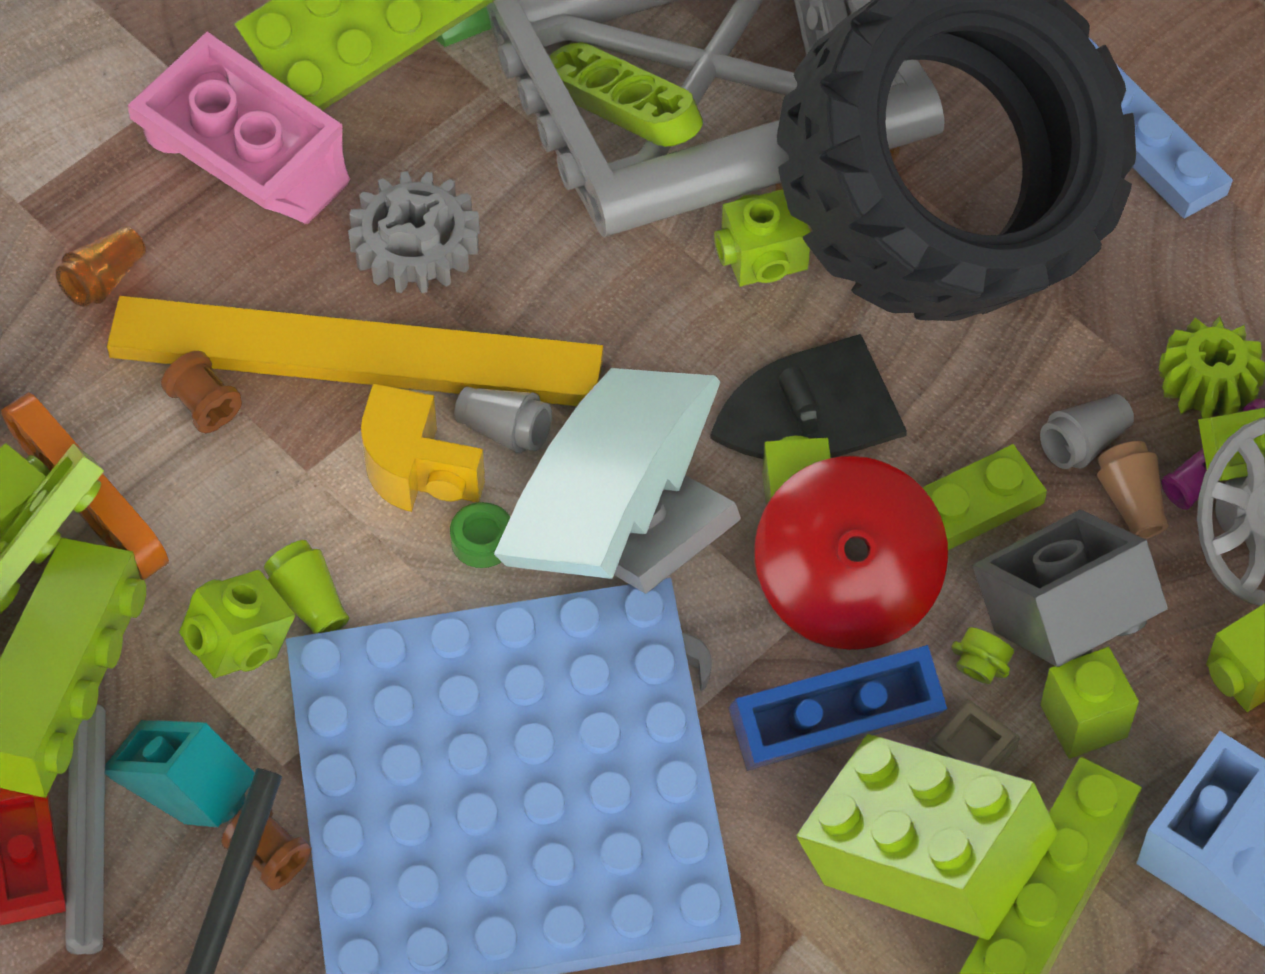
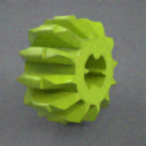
M1221 316L1212 323L1211 327H1207L1197 318H1194L1188 324L1186 331L1175 329L1174 333L1169 337L1166 351L1161 355L1158 370L1160 371L1159 376L1164 379L1162 385L1164 397L1180 398L1178 402L1180 415L1193 408L1201 411L1202 419L1212 417L1214 412H1218L1220 415L1237 413L1239 408L1243 409V407L1258 397L1259 387L1263 386L1265 381V362L1261 360L1263 353L1261 342L1245 341L1247 335L1245 325L1231 331L1224 328Z

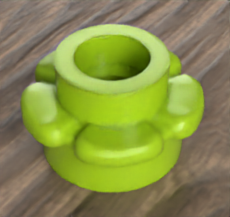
M969 627L961 642L954 641L952 643V651L960 656L956 667L968 677L984 684H991L994 676L998 678H1007L1009 676L1010 668L1008 664L1014 654V650L1009 644L995 635L978 628Z

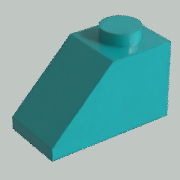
M141 720L105 764V774L119 785L185 825L219 827L221 824L232 819L241 810L246 800L244 794L250 787L255 774L206 722Z

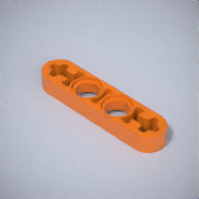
M30 392L1 409L2 417L16 441L28 455H33L43 462L50 472L73 443L78 446L44 405ZM102 473L97 479L101 482L100 490L93 501L79 514L108 547L133 551L140 579L145 580L169 564L167 553L148 524Z

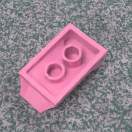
M209 32L200 37L128 104L130 119L144 129L146 140L153 148L164 153L182 154L261 207L284 214L304 224H309L347 186L350 180L343 157L342 124Z

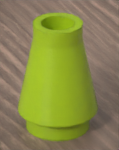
M299 540L283 547L267 560L264 570L269 576L268 581L290 609L311 629L313 634L340 630L348 623L350 618L342 607L320 549H312L307 540Z

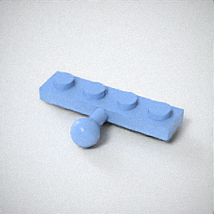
M1089 38V40L1092 42L1095 48H1099V46L1092 39ZM1117 65L1126 85V93L1121 104L1123 115L1129 113L1134 115L1136 159L1133 168L1183 219L1227 196L1233 179Z

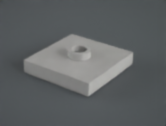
M685 475L679 491L663 490L647 533L629 534L614 575L643 593H648L741 520L736 503Z

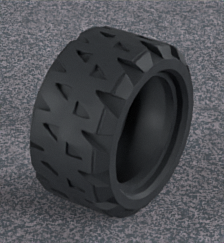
M871 0L838 23L832 31L816 41L793 75L797 82L796 89L787 94L783 99L777 132V144L789 155V161L779 166L778 171L790 214L810 225L812 232L802 238L825 269L834 277L855 281L856 283L851 289L855 295L887 312L914 313V317L917 320L957 321L980 313L982 315L1042 291L1048 288V286L1075 274L1102 248L1100 241L1118 225L1131 192L1132 184L1124 180V178L1135 164L1136 140L1133 113L1123 115L1121 108L1126 93L1123 77L1107 46L1103 45L1096 49L1089 40L1090 25L1088 21L1065 0ZM930 60L956 67L982 83L1006 111L1020 146L1022 182L1014 212L999 235L975 234L945 223L921 205L901 179L893 162L887 141L886 107L892 82L904 61Z

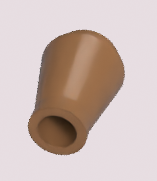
M1144 441L1126 442L1103 452L1098 457L1101 469L1097 473V478L1128 525L1130 532L1146 539L1168 529L1169 525L1164 512L1157 455L1148 451Z

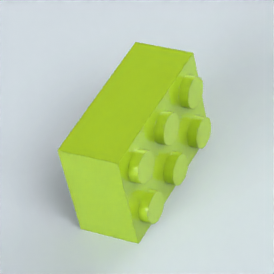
M866 734L796 837L825 886L990 940L1020 891L1048 851L1058 831L1033 781Z

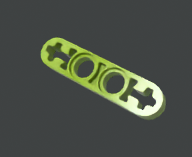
M582 42L571 43L562 46L549 56L575 105L656 145L669 147L684 143L693 138L703 125L700 111L693 95L688 90L590 44Z

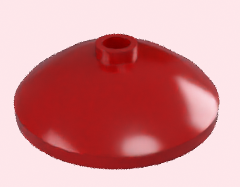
M841 456L825 459L803 468L784 482L767 503L757 527L754 543V564L757 579L766 601L780 620L791 630L803 638L825 647L842 650H862L877 647L901 637L927 615L936 602L945 580L948 565V542L945 527L937 507L926 491L912 477L880 460L859 456ZM859 538L864 541L867 546V556L863 561L854 562L846 556L844 546L848 539Z

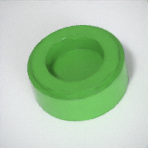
M487 502L469 504L459 510L453 517L450 525L451 547L455 556L464 564L475 568H489L500 564L501 561L494 553L510 520L509 514L498 505Z

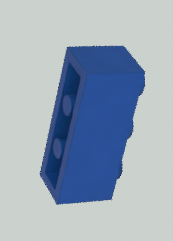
M928 645L739 697L728 707L747 771L863 739L866 734L877 735L930 720L948 709Z

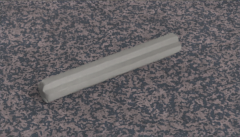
M100 704L96 705L92 717L88 721L83 720L78 726L73 740V754L68 769L65 941L67 951L75 955L96 954L103 948L106 710Z

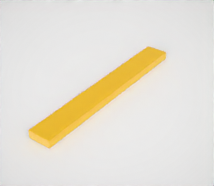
M119 296L107 343L109 357L115 359L172 364L179 357L198 350L204 352L212 362V369L367 385L378 384L388 387L460 394L465 387L536 393L542 402L578 406L600 381L603 363V345L127 296Z

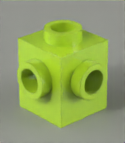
M783 189L761 195L749 194L738 198L736 201L723 204L722 228L714 232L715 247L721 264L723 266H732L739 287L757 282H775L786 275L805 271L809 268L810 248L802 237L810 233L808 224L791 216Z
M260 569L222 581L214 579L196 588L178 633L184 639L189 651L198 657L215 679L239 670L244 672L252 671L266 661L277 658L295 614Z

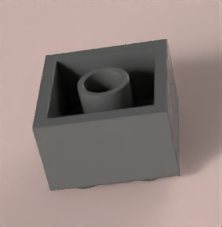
M1081 509L972 565L994 632L1056 667L1091 653L1093 648L1116 636H1126L1141 630L1146 625L1148 619L1168 609L1147 540Z

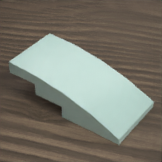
M611 368L578 404L547 448L515 506L494 555L507 567L612 579L629 534H646L663 490H680L719 388L720 381L715 375Z

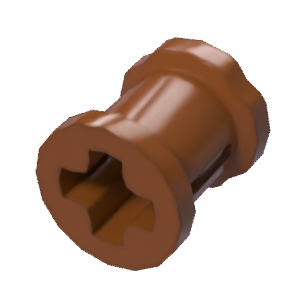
M197 350L179 357L169 366L161 379V387L169 397L180 399L192 413L193 425L199 432L206 434L214 432L229 423L241 408L242 401L239 391L233 386H225L211 370L212 362L204 352Z
M271 809L252 865L261 873V881L270 890L274 891L288 884L304 868L310 858L312 847L302 837L293 838L272 818L273 810ZM241 811L228 824L223 833L221 843L227 851Z

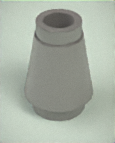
M465 387L457 398L454 416L458 423L465 424L467 427L516 453H522L526 449L537 451L542 447L550 431L552 409L548 403L540 401L536 393Z
M1112 394L1108 397L1056 411L1049 416L1047 424L1041 428L1040 441L1042 448L1050 461L1059 468H1084L1126 429L1133 425L1134 413L1128 401L1119 394Z

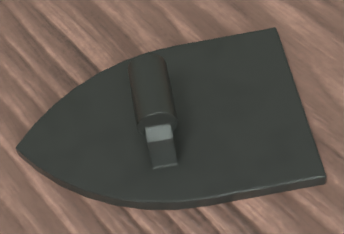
M858 334L791 354L755 372L726 401L716 418L710 439L739 453L764 459V445L767 441H779L789 436H804L809 439L828 438L830 457L834 458L907 435V430L862 335Z

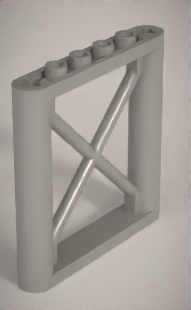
M495 0L486 6L491 28L498 44V54L504 74L508 79L516 77L518 94L527 115L535 113L537 116V128L544 149L547 152L555 150L559 173L567 190L576 189L602 237L614 235L781 183L778 167L789 161V155L777 144L779 120L669 154L667 153L672 146L663 147L647 140L639 154L607 163L544 47L565 40H573L689 70L691 72L681 87L693 95L697 105L715 77L787 95L797 87L793 72L729 56L763 0H736L705 50L601 24L602 22L677 0ZM844 0L847 16L871 0ZM918 60L904 61L897 71L890 88L886 107V133L889 149L941 134L944 130V112L940 97Z

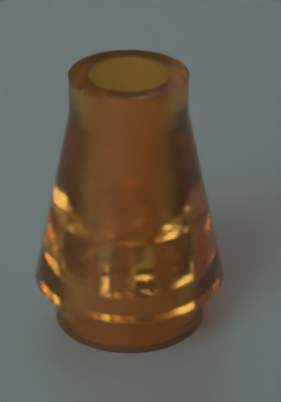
M122 226L110 235L65 253L62 257V264L55 271L58 285L73 303L81 307H87L91 303L101 304L135 262L146 254L145 244L135 230L128 226Z

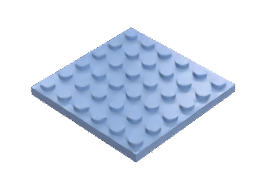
M671 578L664 579L646 594L627 584L286 638L326 974H563L741 944L737 912Z

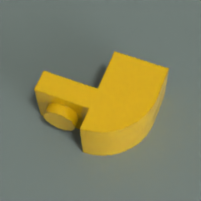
M373 384L362 417L361 436L367 476L375 491L388 503L410 512L413 510L418 491L429 493L439 500L448 502L460 499L480 502L485 485L483 449L434 439L437 431L434 395Z

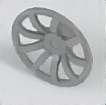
M1265 417L1244 425L1231 435L1214 455L1204 475L1197 512L1200 544L1206 562L1215 577L1231 594L1247 603L1259 606L1265 603V591L1257 589L1265 574V461L1253 439L1265 434ZM1239 451L1247 464L1248 476L1229 479L1225 484L1218 482L1227 463ZM1213 499H1216L1215 509L1218 523L1225 531V533L1214 537L1212 523ZM1245 541L1249 549V565L1244 576L1239 580L1229 570L1220 554L1236 548Z

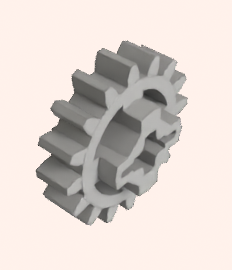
M405 171L401 172L400 184L392 186L390 182L381 178L378 180L379 194L377 196L364 191L359 195L361 209H352L349 214L351 229L348 230L350 250L356 253L357 267L360 271L372 268L373 283L380 285L390 277L395 279L396 292L402 293L407 287L408 282H416L420 292L427 293L429 288L428 280L436 278L441 284L448 286L451 284L450 270L452 268L465 273L469 270L468 255L478 254L479 216L478 212L472 211L471 196L468 193L456 196L455 181L449 179L438 187L433 185L432 172H426L420 182H412L411 176Z

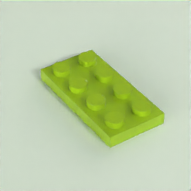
M271 0L236 22L235 26L265 72L323 111L495 0Z

